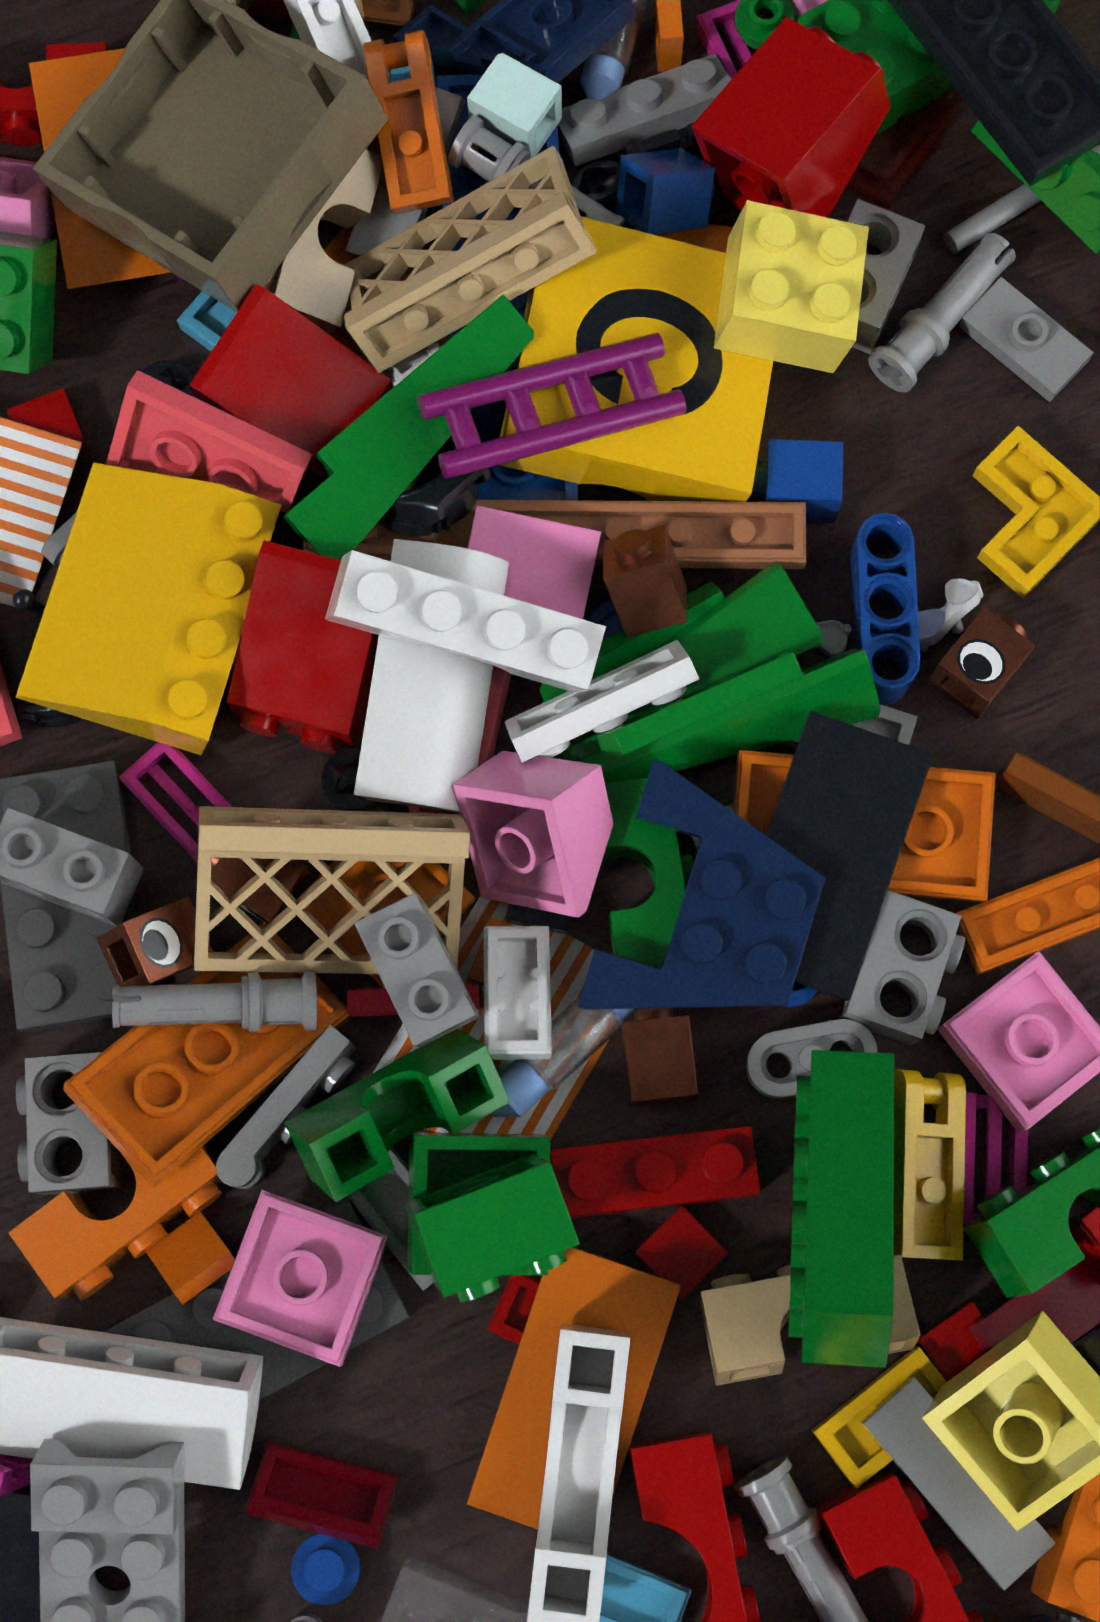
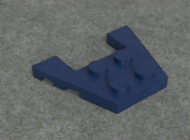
M501 0L470 27H466L430 4L392 37L394 42H400L405 40L406 33L424 30L430 47L431 59L435 65L483 75L495 57L500 53H504L550 80L559 83L636 17L632 0Z
M653 760L635 819L700 839L662 968L658 969L595 949L577 1007L586 1010L787 1006L826 878L663 762Z

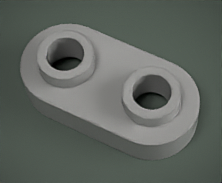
M837 1019L774 1031L760 1037L750 1048L745 1063L746 1074L754 1089L766 1097L773 1099L795 1097L797 1075L810 1076L811 1050L830 1051L833 1044L843 1043L852 1052L878 1053L877 1044L872 1033L864 1025L850 1019ZM780 1055L788 1061L790 1069L786 1077L775 1078L769 1074L766 1062L770 1056Z

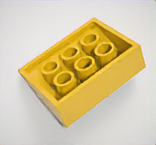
M93 462L16 698L202 756L213 729L241 638L259 552L263 540L271 541L281 504L218 483Z

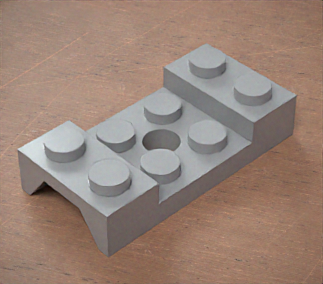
M44 1439L30 1463L31 1531L39 1532L40 1622H185L184 1442H169L139 1457L130 1459L77 1457L59 1439ZM103 1566L117 1567L127 1574L131 1586L120 1591L109 1590L99 1583L95 1570Z

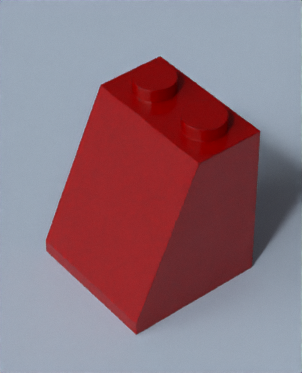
M785 17L691 126L704 161L715 167L714 184L718 197L742 211L746 201L749 200L829 218L891 107L884 82L885 74L880 64L865 52L858 51L854 54L836 44L824 30L817 26L807 28Z
M255 284L189 386L195 398L313 454L302 486L313 491L329 478L315 461L314 456L392 389V382L390 378L381 372L378 373L372 365L266 288Z
M263 540L227 697V704L236 719L241 720L239 725L243 729L266 737H276L278 730L301 736V744L324 753L334 754L337 752L338 747L346 749L356 748L367 713L379 635L325 620L341 560Z

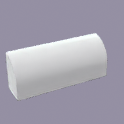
M394 539L390 562L504 596L509 562L499 557L451 545ZM379 635L354 795L376 802L460 813L453 783L478 767L493 665L442 649Z
M0 1317V1454L33 1459L44 1439H59L77 1457L134 1459L169 1442H184V1482L240 1490L254 1437L260 1397L263 1356Z

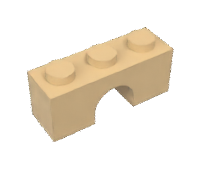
M367 149L263 286L328 334L341 327L355 270L335 262L324 252L318 238V224L320 220H325L349 229L371 213L383 161L382 156Z
M901 1255L894 1256L893 1323L888 1354L913 1350L921 1336ZM791 1264L778 1269V1277L752 1282L749 1274H734L712 1281V1289L701 1291L700 1309L716 1386L782 1374L785 1356L780 1331L789 1321Z

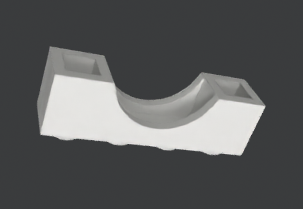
M354 550L342 556L325 620L383 637L414 642L460 654L491 664L510 674L567 691L589 690L606 626Z
M562 1323L527 1622H600L613 1486L630 1347V1332Z

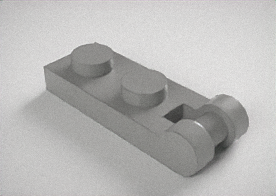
M332 1025L324 1031L222 1151L217 1159L216 1171L223 1183L245 1190L254 1188L261 1183L265 1174L263 1159L279 1140L286 1145L293 1141L284 1122L306 1111V1108L322 1089L329 1094L334 1092L350 1074L355 1063L349 1057L357 1048Z

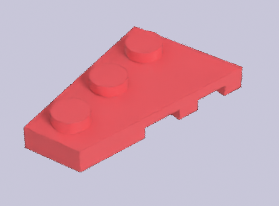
M137 370L126 388L106 465L222 484L281 504L280 511L288 513L298 496L313 454Z

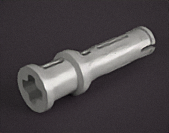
M473 115L463 125L455 138L447 161L448 164L455 168L463 165L490 182L529 160L531 153L527 151V147L522 143L517 142L511 145L484 128V120L477 115ZM478 150H485L496 157L497 161L489 160L478 153ZM543 178L531 184L528 189H536ZM571 185L577 207L586 214V218L623 227L624 217L614 214Z
M995 233L986 234L975 250L923 308H916L906 312L900 320L899 331L885 346L874 348L869 354L868 362L873 373L881 382L895 391L906 393L916 385V374L931 357H938L945 352L949 345V332L999 275L1014 262L1016 255L1013 248L1008 249L1003 256H1000V253L1010 244L1006 239Z
M304 971L302 978L261 979L258 972L248 973V976H241V983L112 985L113 1028H120V1026L241 1023L242 1029H248L249 1033L259 1032L262 1025L302 1024L305 1031L316 1030L317 988L315 971Z
M784 1455L774 1458L742 1477L734 1486L736 1492L740 1497H748L767 1531L763 1539L770 1550H774L777 1555L784 1554L821 1622H869L819 1534V1531L822 1529L820 1513L814 1507L808 1508L788 1473L792 1468L788 1457Z

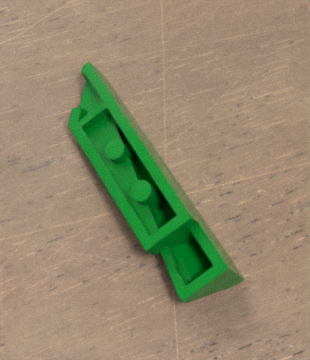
M504 294L314 456L315 461L329 478L286 513L283 519L316 554L341 560L342 556L351 550H355L451 436L445 416L426 421L423 420L418 407V395L504 373L533 339L534 332Z
M775 562L726 598H724L722 591L712 581L687 594L688 622L631 637H626L623 629L603 640L592 680L678 640L689 655L699 677V680L686 685L687 690L681 695L683 696L784 650L794 652L795 656L821 645L824 639L819 627L785 570L778 562ZM542 683L539 690L544 700L543 703L567 692V690ZM650 702L629 712L627 720L660 705H653ZM593 730L569 740L570 745L597 733ZM561 752L552 758L561 759L564 757Z
M852 648L802 671L794 652L784 650L680 696L671 702L628 719L609 731L594 734L569 745L562 754L565 760L601 765L605 783L647 778L653 760L663 762L674 771H679L735 756L739 750L754 751L799 739L810 710L852 725L878 717L881 707L870 663L864 649Z

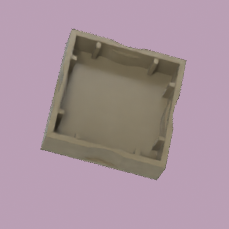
M160 0L128 42L119 63L109 77L83 101L32 169L65 208L238 312L255 284L262 287L266 284L387 122L388 117L365 75L299 39L282 36L264 28L253 20L244 9L227 0Z

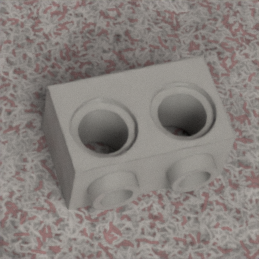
M857 199L849 219L845 220L838 217L836 220L868 226L867 245L875 246L882 252L878 255L866 253L856 342L852 346L870 354L877 344L916 255L925 225Z
M7 807L0 823V883L115 927L122 923L144 868L125 851Z
M887 890L850 1000L844 1001L839 1019L857 1021L872 1033L909 1046H913L922 1040L925 1032L934 1035L946 1004V998L937 995L944 971L951 974L955 972L965 945V937L956 934L962 915ZM916 926L924 930L930 939L929 954L917 956L909 953L903 947L900 940L901 928ZM890 985L898 986L908 994L911 1000V1010L908 1016L894 1017L884 1010L880 1002V993L883 987Z
M416 893L354 923L414 1046L422 1047L480 1018L423 899Z
M102 1052L25 1058V1075L18 1076L16 1081V1104L19 1114L26 1115L27 1141L20 1142L17 1162L21 1181H28V1193L55 1195L63 1191L79 1193L123 1189L121 1152L75 1103L68 1108L59 1109L53 1099L55 1085L60 1079L68 1075H75ZM76 1140L82 1149L81 1164L74 1173L62 1176L55 1165L56 1153L65 1142Z

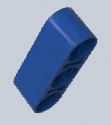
M880 513L865 520L860 527L851 549L849 565L853 648L865 650L870 663L880 705H887L903 698L916 677L920 666L915 547L912 529L899 516ZM874 541L884 542L894 550L895 557L891 559L877 558L868 550L867 544ZM875 600H886L895 606L899 616L890 620L882 619L873 613L869 603ZM879 659L891 660L900 668L902 677L892 681L885 680L873 670L872 662Z

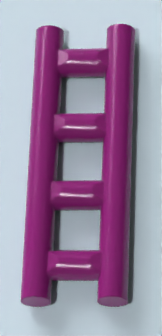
M660 334L645 335L418 395V407L423 420L426 421L445 416L456 447L455 450L438 455L443 477L445 479L457 477L684 415L686 413V401L681 390L678 389L660 394L648 361L664 357L665 348ZM623 368L635 401L601 410L589 377ZM564 384L576 417L541 426L530 393ZM505 400L517 433L481 442L469 409Z

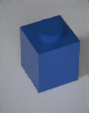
M683 148L621 155L615 214L624 217L626 222L641 232L653 235L708 227L710 204L715 192V167Z
M768 439L764 461H757L751 498H762V502H806V522L835 523L842 503L843 442Z

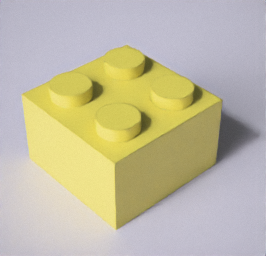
M747 200L728 236L714 349L834 373L856 342L869 227Z
M1043 1310L941 1386L922 1417L925 1423L1017 1532L1100 1474V1377Z

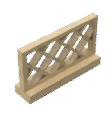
M551 146L344 265L355 270L349 293L352 310L344 314L346 329L378 373L467 325L502 294L510 301L597 253L593 239L582 222L563 160L555 146ZM543 178L536 189H528L531 184ZM490 208L481 220H475L478 214ZM513 208H521L513 220H505ZM460 238H468L458 251H451ZM436 239L428 250H422L425 244ZM408 267H415L406 280L399 281ZM383 269L375 280L365 279Z
M199 806L194 971L288 973L315 971V973L378 974L369 953L367 955H351L337 939L359 919L373 914L371 909L397 886L407 896L416 893L421 897L405 879L423 863L449 864L448 884L428 902L424 899L423 902L434 924L443 932L444 944L457 969L465 858H469L470 831L463 815ZM212 857L241 858L256 875L229 897L211 879ZM256 858L273 860L264 867ZM291 859L308 860L323 876L296 899L273 875ZM323 860L339 862L330 868ZM357 861H373L389 877L366 898L361 900L339 877ZM389 862L405 863L396 870ZM266 883L288 907L261 929L239 905ZM332 884L354 908L327 931L305 907ZM210 894L221 904L211 915ZM446 903L444 921L436 911ZM229 914L253 936L237 952H208L209 932ZM297 915L319 939L302 954L285 953L271 937ZM263 946L269 953L254 952ZM329 947L335 954L321 953Z

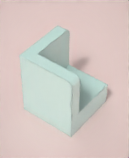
M500 53L495 57L467 97L469 118L473 115L479 116L484 120V128L511 145L517 142L522 143L527 147V151L531 153L530 158L538 154L562 119L561 85L504 53Z

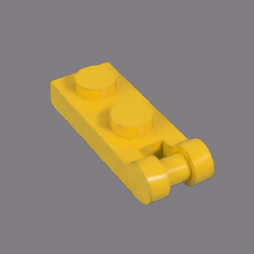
M896 1069L894 1071V1256L901 1255V1257L963 1261L966 1085L960 1074L939 1072L934 1078H924L917 1070ZM924 1104H932V1107L935 1109V1123H924Z

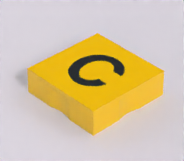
M581 216L584 226L593 239L597 253L529 290L524 320L532 328L534 337L521 352L516 369L659 333L664 343L665 354L663 358L648 361L649 367L660 394L678 389L681 390L686 401V413L504 463L500 466L577 484L614 486L633 492L649 501L746 502L752 494L773 361L714 349L726 253ZM623 368L589 377L601 410L635 401ZM564 384L530 393L541 426L576 417ZM507 405L500 437L517 433Z

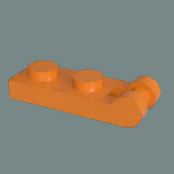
M419 30L406 33L404 41L386 45L383 39L364 43L363 50L368 81L388 117L387 122L378 132L391 210L395 214L453 203L454 197L431 68V52L425 31ZM409 66L410 79L391 83V70Z

